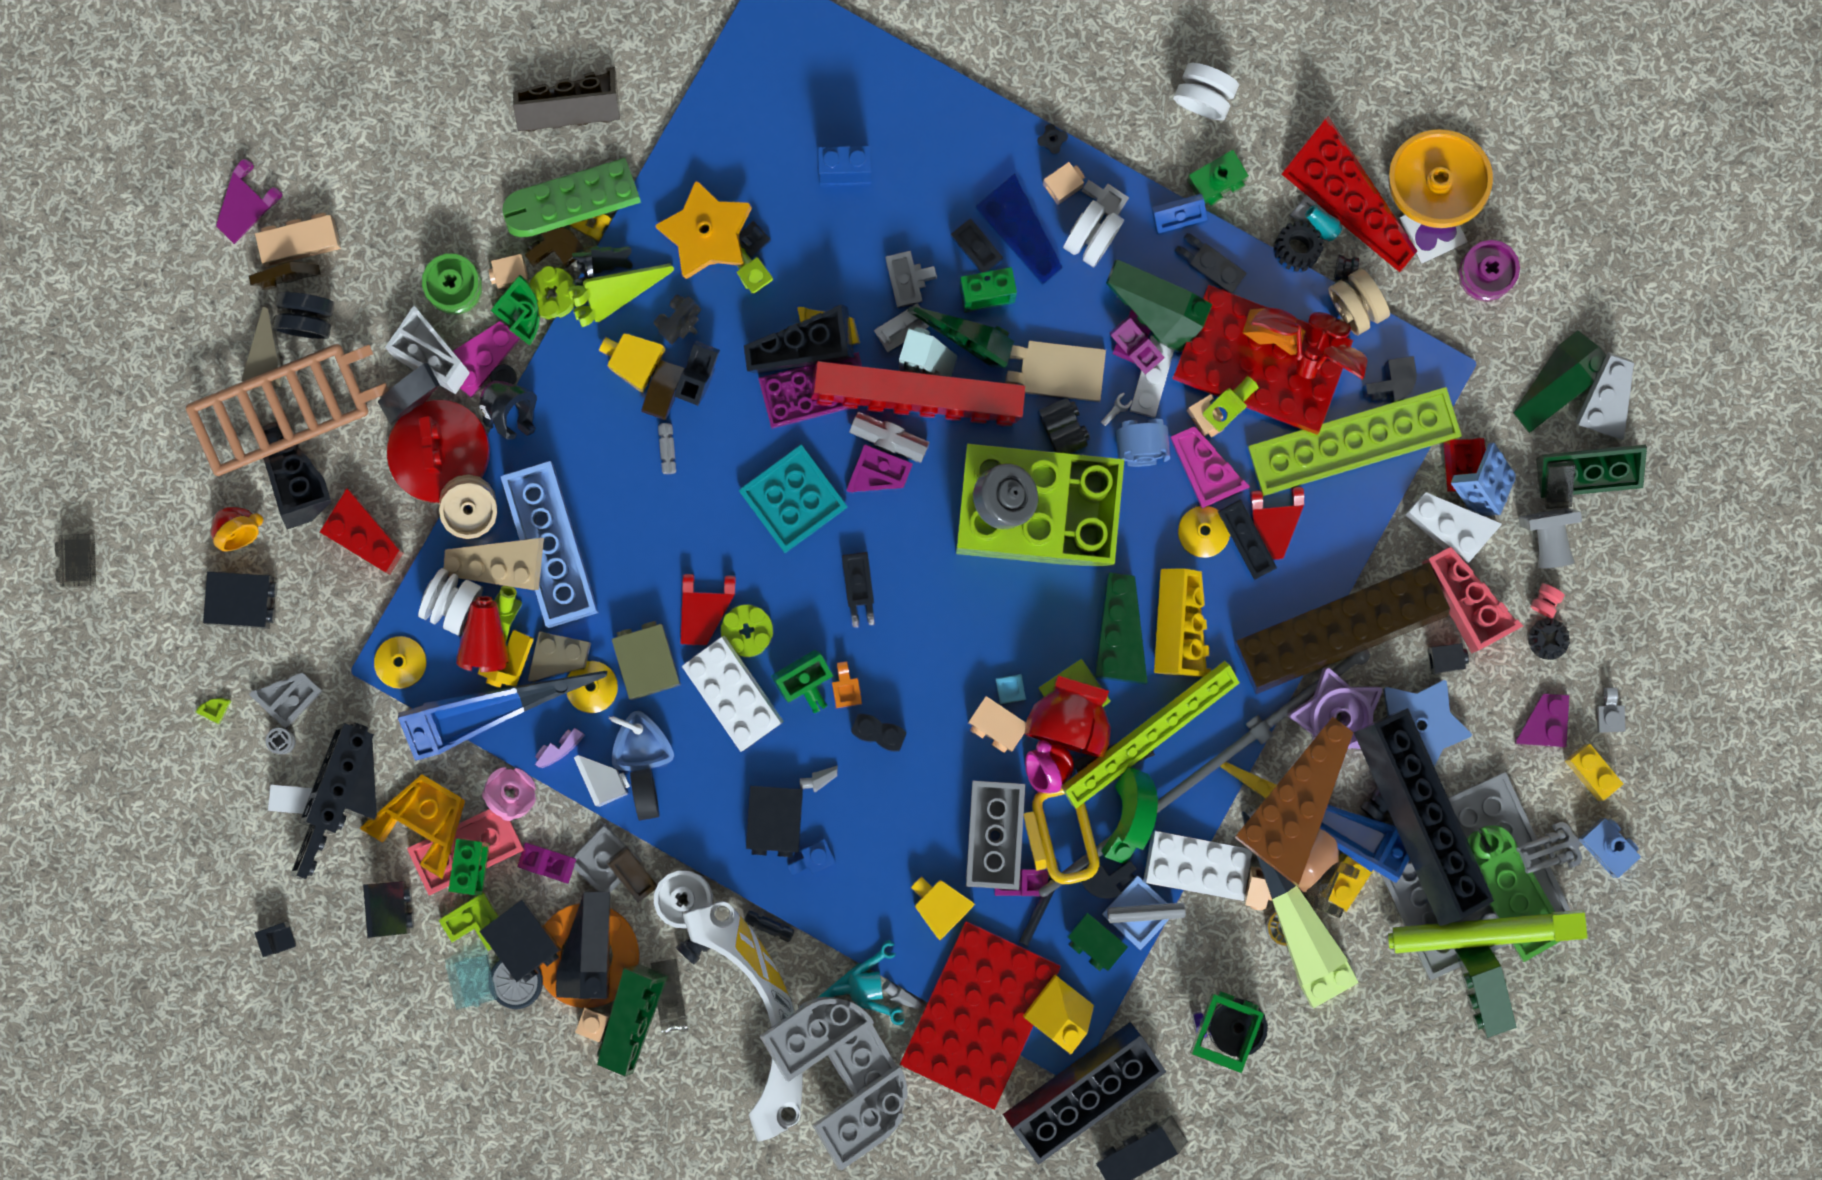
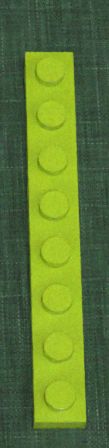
M1226 661L1222 662L1107 750L1104 757H1098L1060 786L1071 805L1077 809L1125 772L1128 766H1133L1237 686L1240 682L1231 666Z

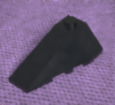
M277 422L262 426L269 444L284 439ZM297 444L263 458L278 510L286 529L312 522L332 502L324 477L317 471L310 459Z
M584 892L557 968L556 997L609 998L610 892Z

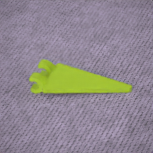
M664 264L584 280V286L570 287L567 291L569 298L573 299L574 305L577 307L573 310L576 320L579 319L582 327L588 326L593 320L595 322L602 321L672 273L674 267L672 264ZM588 300L589 306H581Z

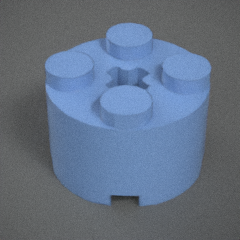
M1163 419L1148 420V423L1140 424L1136 420H1128L1122 422V427L1116 430L1118 459H1125L1124 461H1127L1128 466H1151L1157 464L1156 459L1163 458V462L1170 459L1168 427L1164 425Z

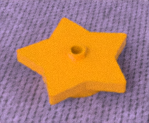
M699 182L694 183L683 210L656 224V228L678 246L681 271L684 278L687 279L712 264L744 265L739 233L752 207L749 203L719 202ZM709 228V231L707 233H703L704 230Z

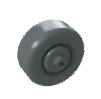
M1000 464L986 470L976 481L973 491L974 505L980 517L990 526L997 529H1012L1026 523L1034 515L1038 505L1037 487L1032 477L1023 468L1014 464Z

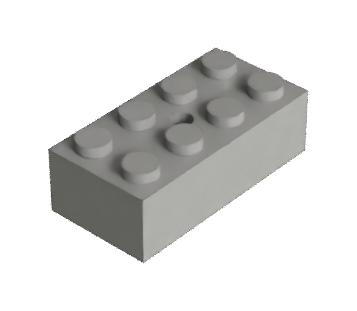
M972 781L966 886L1019 890L1025 784ZM993 830L1000 833V838L996 841L990 838V833Z

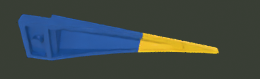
M1225 762L1220 766L1264 798H1267L1277 786V784ZM1327 805L1319 829L1326 831L1336 840L1340 851L1370 872L1375 870L1397 883L1410 858L1396 827Z

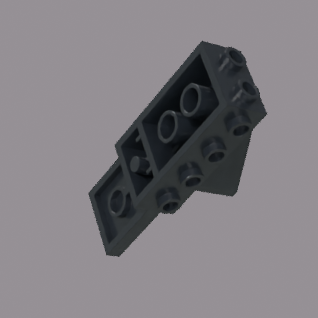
M355 722L350 725L346 723L337 725L299 821L300 824L308 826V829L291 870V877L307 879V876L313 875L317 866V861L314 858L318 850H323L327 840V836H324V833L333 834L343 828L347 817L343 814L344 812L367 821L375 820L377 808L372 741L374 734L368 732L369 727Z

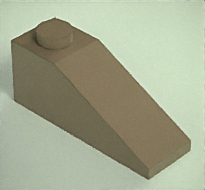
M262 307L242 376V382L282 366L276 331L272 329L273 314L266 307ZM284 376L271 381L275 392L277 387L282 386Z

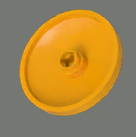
M1437 129L1416 134L1399 147L1390 165L1388 183L1394 202L1410 219L1429 227L1449 228L1468 222L1483 209L1492 189L1493 172L1487 155L1476 142L1458 132Z

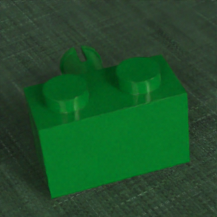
M1231 150L1191 173L1187 181L1196 195L1202 194L1205 204L1209 203L1212 206L1224 198L1222 194L1229 190L1235 193L1245 187L1244 182L1247 181L1249 175L1234 150Z
M816 649L771 675L782 697L788 703L803 694L813 713L821 711L816 701L822 709L827 707L828 704L823 699L817 686L833 677V674L822 655Z

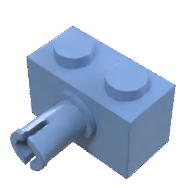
M1601 818L1579 838V841L1613 878H1619L1641 858L1637 853L1639 848L1631 839H1624L1619 833L1621 828L1615 821Z

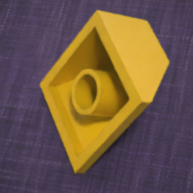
M1054 975L1023 1017L1072 1054L1088 1033L1094 1005Z

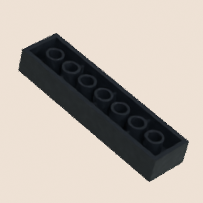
M1406 708L1353 732L1439 925L1442 926L1462 920L1494 902L1409 709Z

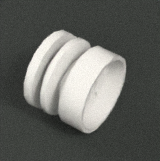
M441 568L430 581L423 594L418 617L426 620L431 615L430 622L436 624L442 616H445L443 628L461 636L471 602L476 600L477 597L482 596L483 587L465 580L458 589L456 588L458 575L453 573L448 579L449 571Z

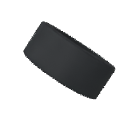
M651 768L630 772L634 804L639 821L659 817L658 799Z

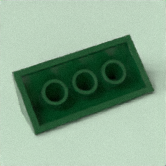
M1645 444L1543 454L1536 458L1540 497L1548 498L1643 488L1647 446Z

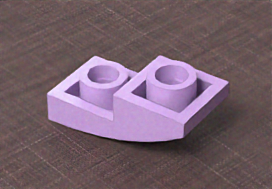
M576 728L572 732L567 730L559 741L562 744L560 748L552 743L548 747L543 745L535 756L538 759L535 765L539 768H544L557 762L573 750L585 734Z

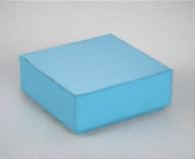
M1021 674L996 678L1000 705L1026 700Z

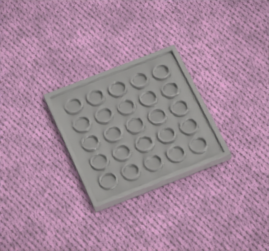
M1506 772L1449 797V801L1466 839L1472 832L1478 831L1481 835L1480 840L1487 851L1490 850V847L1479 828L1494 825L1504 828L1512 835L1518 847L1537 839ZM1538 846L1524 851L1530 855L1542 851V848ZM1545 855L1530 860L1532 863L1530 866L1532 867L1546 861ZM1409 860L1397 883L1381 875L1404 926L1438 923L1411 860ZM1551 867L1534 871L1536 879L1555 912L1571 911ZM1488 904L1462 920L1455 922L1496 919L1497 917ZM1509 944L1491 945L1489 947L1494 952ZM1455 949L1416 952L1429 980H1433L1460 967Z

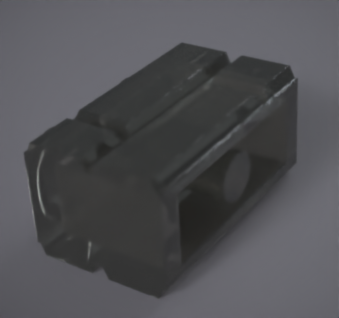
M92 534L59 535V541L55 542V555L60 560V567H57L55 571L56 582L60 583V587L65 589L96 587L95 536Z

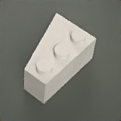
M415 306L412 307L385 347L394 359L413 370L428 362L439 384L454 394L457 393L470 374Z
M1424 493L1405 514L1407 518L1442 548L1452 547L1466 564L1472 560L1502 525L1499 522L1428 493Z

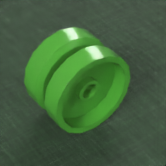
M443 254L435 257L426 266L422 275V288L426 297L439 311L448 315H460L470 311L478 303L482 295L483 282L479 272L467 258L461 255ZM451 282L455 283L456 286L454 288H450Z

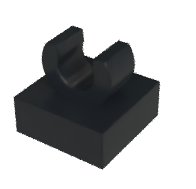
M754 221L739 233L740 245L751 258L771 242V239Z

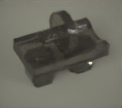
M675 295L669 304L675 311L672 316L668 318L662 313L653 322L659 329L658 332L671 345H673L678 337L684 339L688 333L694 336L697 335L698 331L694 328V325L699 321L696 316L701 311V308L689 296L684 298Z

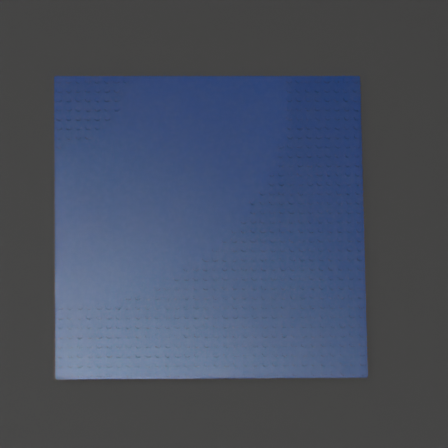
M740 0L634 181L641 203L619 209L597 245L600 248L631 247L632 252L628 258L631 260L633 268L615 267L613 270H602L600 273H595L593 277L664 264H672L674 271L600 322L593 320L588 326L582 327L579 319L576 320L573 310L564 317H556L517 383V385L527 388L537 395L532 422L534 427H536L535 432L526 436L518 429L519 410L514 405L507 415V426L517 433L515 439H506L500 435L494 424L487 434L490 443V457L482 479L488 482L495 492L497 504L495 523L488 532L480 537L465 539L456 537L447 531L439 517L351 668V673L412 709L421 707L427 702L514 687L502 683L500 688L486 683L487 678L478 674L480 667L472 666V671L459 667L456 664V656L462 635L458 636L443 628L445 616H442L436 624L430 622L431 615L428 619L424 620L418 617L421 600L428 584L437 572L444 568L445 550L520 541L500 476L551 461L555 467L599 613L548 628L545 625L535 590L514 587L517 591L515 599L522 601V606L510 626L506 646L514 630L533 638L517 686L566 678L570 674V672H567L563 675L540 679L536 682L528 681L539 632L590 642L591 646L587 661L603 663L614 672L618 682L617 696L607 709L598 713H586L574 707L565 693L473 736L468 741L515 768L523 770L529 776L859 964H862L881 951L882 944L885 941H893L895 945L887 946L884 950L887 953L894 952L896 955L891 959L883 958L871 967L870 970L873 972L880 971V976L926 1002L929 1001L966 921L1060 965L1057 977L1094 1005L1088 1033L1073 1053L1070 1054L1037 1027L1033 1026L1020 1054L1045 1070L1057 1075L1099 1044L1163 927L1139 950L1102 915L1118 896L1113 898L1095 897L1088 893L1080 882L1063 884L1055 890L1029 945L1026 946L1019 942L1040 896H995L994 888L966 886L972 781L1025 784L1024 813L1033 812L1032 801L1039 791L1035 790L1029 782L1026 774L1025 760L1029 751L1036 750V745L1040 740L1023 734L1012 752L1006 750L1003 753L991 745L994 740L986 735L982 739L970 731L972 726L968 722L986 696L1000 705L996 678L1022 675L1026 700L1001 704L1000 706L1026 722L1034 704L1044 697L1038 688L1082 659L1094 676L1106 580L1110 572L1135 576L1148 681L1144 685L1095 678L1102 689L1109 691L1108 698L1111 702L1104 706L1111 726L1109 746L1121 741L1203 678L1154 673L1161 569L1202 571L1205 605L1201 607V613L1207 623V629L1203 630L1204 644L1209 645L1210 655L1206 656L1207 668H1211L1212 671L1222 662L1226 661L1231 666L1240 683L1153 749L1154 756L1131 766L1150 775L1155 784L1158 799L1249 732L1250 729L1246 725L1247 722L1257 715L1263 721L1290 701L1303 676L1255 694L1235 649L1236 640L1349 595L1431 446L1296 486L1303 487L1304 507L1283 559L1273 560L1277 569L1256 580L1253 579L1231 536L1225 548L1212 557L1202 558L1190 554L1184 549L1179 540L1178 527L1182 517L1189 510L1200 506L1170 437L1194 426L1196 427L1187 410L1190 406L1209 396L1210 393L1172 379L1182 352L1177 353L1174 351L1155 418L1130 412V405L1128 410L1120 411L1106 426L1101 423L1115 406V400L1120 394L1125 393L1119 400L1122 405H1128L1131 400L1133 401L1141 373L1140 368L1135 363L1112 354L1117 342L1109 333L1126 319L1131 311V307L1125 305L1106 284L1114 261L1117 259L1203 298L1208 285L1221 288L1189 266L1190 263L1174 251L1177 246H1181L1194 257L1197 255L1199 250L1188 244L1184 239V236L1190 233L1203 244L1206 243L1247 273L1232 294L1268 308H1278L1287 311L1297 319L1309 323V316L1314 312H1324L1333 315L1336 319H1342L1331 300L1328 290L1336 282L1309 267L1303 272L1301 268L1298 272H1295L1293 266L1289 270L1286 269L1287 263L1284 262L1282 265L1279 263L1281 257H1275L1274 254L1277 250H1274L1273 247L1207 210L1206 221L1158 234L1155 228L1152 207L1184 199L1183 197L1067 133V141L1063 142L1060 147V152L1052 154L1044 146H1039L1037 142L1038 137L1044 134L1045 126L1051 123L830 0ZM1051 137L1050 140L1054 141L1055 137ZM870 146L872 184L820 186L818 147ZM1068 162L1073 167L1077 166L1085 177L1083 179V188L1087 181L1090 180L1103 190L1109 184L1129 197L1118 216L1124 219V222L1094 268L1083 261V254L1088 247L1087 244L1076 255L1071 254L1063 247L1080 215L1085 212L1093 200H1097L1087 196L1080 189L1057 205L1043 186L1045 178ZM695 182H699L719 202L749 203L752 209L741 231L754 221L771 239L769 244L751 258V260H754L758 257L773 277L770 283L757 292L751 293L749 289L745 288L736 273L739 270L737 265L712 264L687 279L683 277L678 246L664 236L656 228V224L683 210ZM1105 214L1100 220V224L1106 219L1107 216ZM970 218L1003 257V260L989 271L1012 267L1017 290L1015 303L964 313L959 288L960 277L981 272L950 235ZM709 228L704 230L703 233H707L709 231ZM911 251L914 265L920 264L921 269L934 266L937 274V279L926 281V287L920 288L923 301L918 303L920 308L994 328L999 326L1009 332L1008 337L1014 341V346L1028 348V342L1035 341L1106 350L1100 402L1068 399L1070 403L1075 402L1080 416L1076 417L1080 426L1085 425L1090 436V440H1087L1088 446L1072 454L1118 459L1116 430L1122 427V422L1136 420L1140 424L1148 423V420L1163 419L1164 425L1168 427L1170 459L1166 462H1163V458L1156 459V465L1131 467L1127 465V461H1124L1115 564L1062 565L956 554L967 444L1055 452L1039 417L1038 410L1065 398L1025 394L1023 416L1017 423H1012L1010 427L996 425L997 421L986 420L985 424L973 423L971 418L961 417L960 421L947 420L945 415L935 414L934 418L919 416L920 412L909 411V415L894 413V409L884 408L883 412L870 411L868 406L862 405L858 406L857 409H846L772 429L758 378L799 367L761 373L747 372L744 345L772 333H777L793 324L800 323L798 307L826 312L842 304L848 307L849 317L855 320L860 344L853 345L854 353L859 352L862 367L899 371V358L904 343L887 352L874 330L903 313L909 307L916 305L897 308L885 258ZM581 273L579 278L584 277V274ZM989 276L984 278L985 281L991 280ZM588 300L581 306H589ZM1391 313L1387 319L1379 324L1370 320L1369 330L1359 336L1350 331V334L1346 337L1353 340L1352 348L1359 350L1367 357L1368 362L1364 378L1361 379L1343 368L1323 424L1391 404L1389 394H1387L1386 399L1372 401L1371 397L1364 398L1362 389L1368 383L1387 381L1385 370L1387 360L1414 356L1417 373L1416 383L1412 391L1404 399L1447 387L1453 407L1474 371L1476 361ZM930 326L925 329L930 332V336H934L957 355L951 377L1006 383L1007 371L1022 372L1023 360L1009 359L1005 368L990 367ZM1150 331V333H1149V335H1148V337H1147V338H1149V340H1150L1151 336L1153 335V332H1152V331ZM625 333L661 344L665 348L661 360L684 369L687 366L695 341L717 348L720 352L714 367V374L700 404L697 406L675 397L672 408L666 420L641 411L654 373L643 393L638 391L608 368L607 365L611 357L599 351L603 340L607 337L619 343ZM1212 395L1214 399L1211 404L1218 398L1217 396ZM1218 407L1223 415L1221 421H1224L1227 418V412L1225 409ZM1245 408L1222 432L1213 437L1209 434L1204 436L1216 449L1217 453L1250 486L1248 489L1209 506L1221 510L1241 499L1253 521L1250 493L1261 490L1247 447L1303 429ZM858 412L871 416L881 422L893 423L905 429V432L930 442L921 463L898 453H889L913 463L904 488L857 492L846 491L864 445L879 449L874 446V443L849 433ZM663 423H670L673 427V435L671 437L674 438L675 459L673 461L676 463V473L663 474L661 463H663V460H661L659 442L661 436H659L658 426ZM802 445L848 508L790 551L784 553L740 494L739 490L798 446ZM1292 488L1263 496V509L1293 506ZM465 505L466 509L472 508L471 505ZM1202 526L1200 532L1202 535H1208L1210 530L1207 526ZM868 552L874 598L872 606L875 625H869L867 622V605L856 606L860 623L859 627H853L851 608L848 607L842 555ZM684 574L694 575V593L724 594L725 577L735 576L736 578L735 595L707 645L681 644ZM458 578L456 588L459 589L462 583L467 579ZM469 580L483 587L482 596L491 597L492 601L495 600L501 587L504 586ZM741 605H753L761 608L769 616L773 625V637L769 646L761 654L754 657H739L784 722L740 752L682 666L721 638V625L727 613ZM656 621L657 625L662 624L664 626L681 685L630 700L612 639L617 637V632L626 629L636 632L642 630L641 625ZM744 624L743 629L740 630V635L744 634L746 638H751L750 635L752 632H755L754 627H749L748 624ZM393 637L413 639L423 648L426 655L427 664L424 675L416 684L408 688L398 689L386 685L379 679L374 668V658L378 648L385 641ZM815 649L822 655L833 674V677L817 686L823 699L828 704L827 707L822 709L816 701L821 710L817 713L812 712L803 694L788 703L782 697L771 678L772 674ZM401 657L395 659V666L400 667L403 665ZM847 661L850 679L858 678L862 704L836 708L832 682L840 681L837 663ZM594 682L586 685V689L590 692L596 688ZM634 711L643 712L659 727L674 752L671 762L651 768L660 815L657 818L641 821L637 817L630 780V772L632 771L618 770L619 774L625 773L630 787L626 788L628 794L599 807L595 806L574 757L579 755L615 769L612 765V752L622 725L612 722L609 716L625 721ZM868 714L877 718L882 724L890 723L901 727L907 734L900 752H890L881 748L876 742L869 743L857 739L851 733L857 715ZM1274 725L1269 730L1272 732L1276 725ZM576 728L585 734L574 749L557 762L544 768H539L535 765L538 761L535 756L543 745L548 747L552 743L560 748L562 744L559 741L567 730L572 732ZM1256 739L1226 762L1250 773L1266 742L1261 745ZM1082 749L1080 753L1068 750L1073 761L1086 756V754L1081 753ZM838 765L837 777L817 792H814L813 788L803 789L799 853L793 852V857L777 856L778 851H767V856L751 855L752 849H746L750 786L800 789L801 778H812V773ZM1075 767L1073 769L1072 777H1074L1077 774ZM1218 767L1158 812L1153 831L1212 841L1240 791L1243 782L1223 768ZM1123 773L1085 802L1096 846L1112 835L1120 822L1123 805L1122 799L1114 786ZM1065 794L1047 798L1042 804L1060 872L1087 853L1076 809L1071 805ZM1023 816L1020 869H1036ZM993 830L990 833V838L996 841L1000 838V833ZM1151 836L1144 849L1136 848L1128 860L1137 869L1132 874L1135 877L1139 876L1142 880L1144 879ZM825 839L836 863L814 874L811 873L808 867L792 875L788 865L804 858L801 850ZM1103 854L1099 857V863L1108 875L1124 865L1104 857ZM921 876L932 887L939 880L943 881L975 904L941 940L936 937L915 908V905L922 898L911 887ZM1134 878L1123 886L1120 883L1116 884L1120 892H1122L1134 880ZM1146 883L1167 904L1177 903L1184 891ZM1086 913H1089L1128 946L1109 971H1106L1104 968L1098 971L1088 962L1091 958L1084 951L1079 955L1068 945L1071 940L1067 938V935Z

